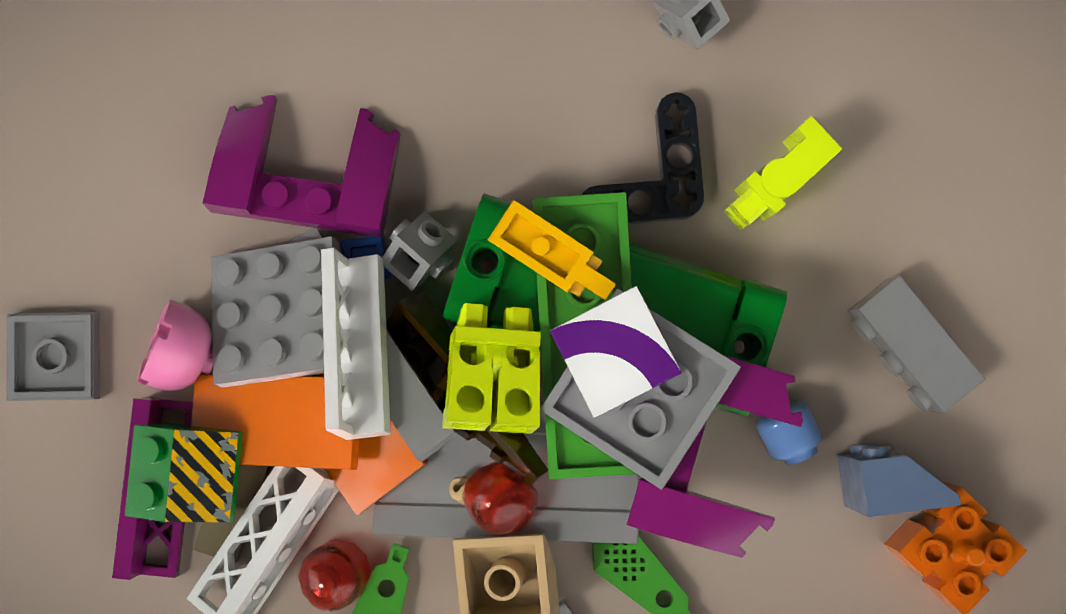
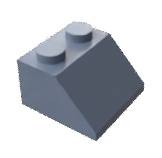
M877 443L850 445L851 453L837 454L844 506L867 517L961 505L960 496L907 455L891 452L888 445L877 446Z

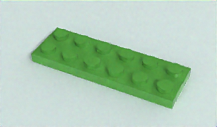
M626 192L532 198L533 213L593 251V255L603 261L597 272L617 284L607 300L602 299L587 288L578 297L570 291L567 293L537 273L544 403L568 367L550 330L610 300L617 289L626 292L632 288ZM545 414L549 479L636 474Z

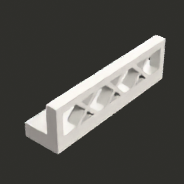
M335 248L321 249L326 431L346 440L391 435L384 261L378 254L347 259Z
M275 466L186 599L204 614H257L339 491L334 484V480L329 477L327 472L317 470L316 468L295 467L307 477L297 492L285 495L283 478L291 467ZM276 504L277 522L271 530L260 532L259 514L265 506ZM250 541L252 559L246 568L236 570L234 552L240 543ZM225 579L227 597L218 608L205 595L216 580Z

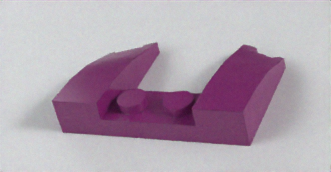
M275 95L261 97L262 105L238 111L235 105L229 107L215 149L202 202L211 213L383 238L401 136L397 129L388 134L371 122L374 118L372 112L360 108L343 184L341 185L263 173L277 104Z
M725 356L741 366L718 404L802 427V412L791 413L786 384L796 382L795 376ZM706 421L662 490L642 477L639 479L626 525L691 545L743 558L746 551L740 545L759 525L768 531L773 526L775 517L687 490Z

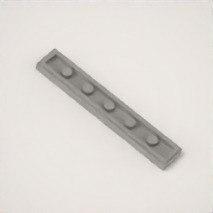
M311 227L291 243L324 238L318 228ZM386 329L390 420L415 458L422 462L458 436V433L455 429L442 428L443 411Z

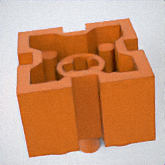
M942 482L960 496L961 505L923 510L927 515L919 523L907 519L884 545L910 570L924 577L922 582L948 607L961 614H968L990 591L982 581L991 572L1003 577L1027 550L1002 525L982 519L988 512L962 487Z

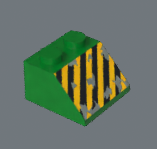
M167 422L134 425L125 516L161 522H233L243 432Z

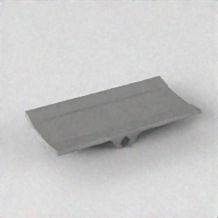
M540 411V427L532 434H523L548 468L545 413ZM458 434V436L426 458L429 463L378 500L374 506L372 534L479 537L544 533L547 541L637 544L639 529L626 524L639 483V475L549 479V471H547L537 482L529 486L524 482L526 475L507 461L499 464L490 458L491 449L476 438L467 441ZM503 466L512 469L519 480L517 485L489 508L463 505L454 500L449 493L450 482L457 476L469 475L489 479Z

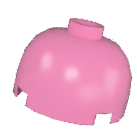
M169 299L168 305L165 306L151 338L147 354L148 359L144 358L137 383L166 391L180 390L193 384L201 372L207 374L211 372L213 368L212 330L209 322L200 312Z

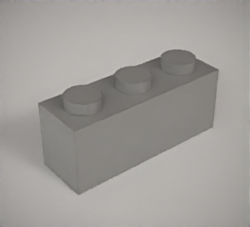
M900 275L884 280L848 310L854 319L851 322L853 329L864 341L868 343L872 341L882 353L879 356V360L883 366L895 377L900 375L910 387L907 390L908 396L921 410L926 411L928 409L930 412L945 413L986 380Z

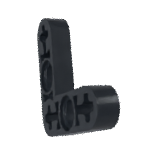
M674 92L667 94L661 99L656 109L655 124L661 180L597 185L589 187L582 195L626 192L628 224L684 220L691 218L701 209L704 202L697 114L694 102L683 93ZM671 104H677L679 111H686L687 115L683 116L679 122L680 134L689 131L690 137L678 135L669 139L665 138V133L672 135L674 131L672 117L664 116V113L669 111ZM683 145L690 151V164L683 168L672 166L667 158L668 150L672 146ZM692 173L694 180L687 179L684 183L686 194L693 195L695 201L691 202L685 211L681 210L680 203L672 202V197L679 193V179L669 182V176L682 177ZM644 191L651 197L652 208L648 213L639 215L631 211L628 205V198L633 192Z

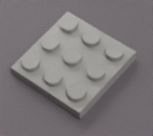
M330 236L211 257L213 385L224 388L324 373L321 249L335 248L339 251V241Z
M617 289L612 298L624 292ZM649 309L682 374L594 418L567 367L540 411L662 490L741 366Z

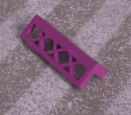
M150 397L133 398L112 578L131 580L138 575L169 578L179 576L185 522H166L164 525H161L159 521L125 516L134 425L161 423L163 408L186 411L184 425H191L193 402ZM151 526L155 532L149 536V528ZM170 526H172L171 537L166 531ZM158 536L169 548L168 566L145 564L147 545Z

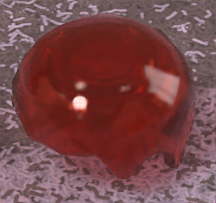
M493 462L478 468L467 480L462 499L469 516L482 530L496 536L516 533L532 519L538 502V494L533 485L529 486L524 482L526 475L523 472L514 470L503 462L500 464Z
M335 539L318 546L304 558L298 578L302 594L313 607L322 611L329 610L333 612L351 605L361 596L370 578L371 569L367 555L355 543Z

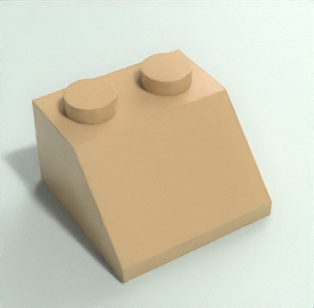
M544 533L453 539L460 614H558L560 607L556 567Z

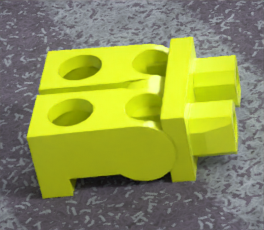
M812 116L782 142L789 150L783 158L774 159L758 172L754 171L734 189L739 197L724 210V213L740 230L749 226L758 217L764 221L779 212L786 205L783 201L800 189L842 150L838 143Z
M471 303L463 304L457 326H455L450 335L448 380L442 428L484 431L490 425V431L532 434L540 427L539 347L541 332L533 331L531 309L521 307L506 308L504 311L503 329L487 328L488 306ZM492 391H493V411H492Z

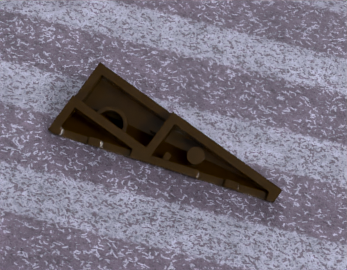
M423 289L399 301L386 322V329L441 410L444 411L448 380L450 335L453 331ZM492 391V411H493V391ZM490 425L484 431L455 429L467 441L476 438L491 449L489 457L500 464L507 461L526 475L524 482L529 486L537 482L548 471V468L523 433L490 431Z

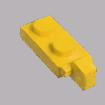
M513 200L488 238V241L567 293L570 291L580 297L584 289L587 288L602 299L607 300L617 285L597 272L603 261L594 256L593 251L515 200Z

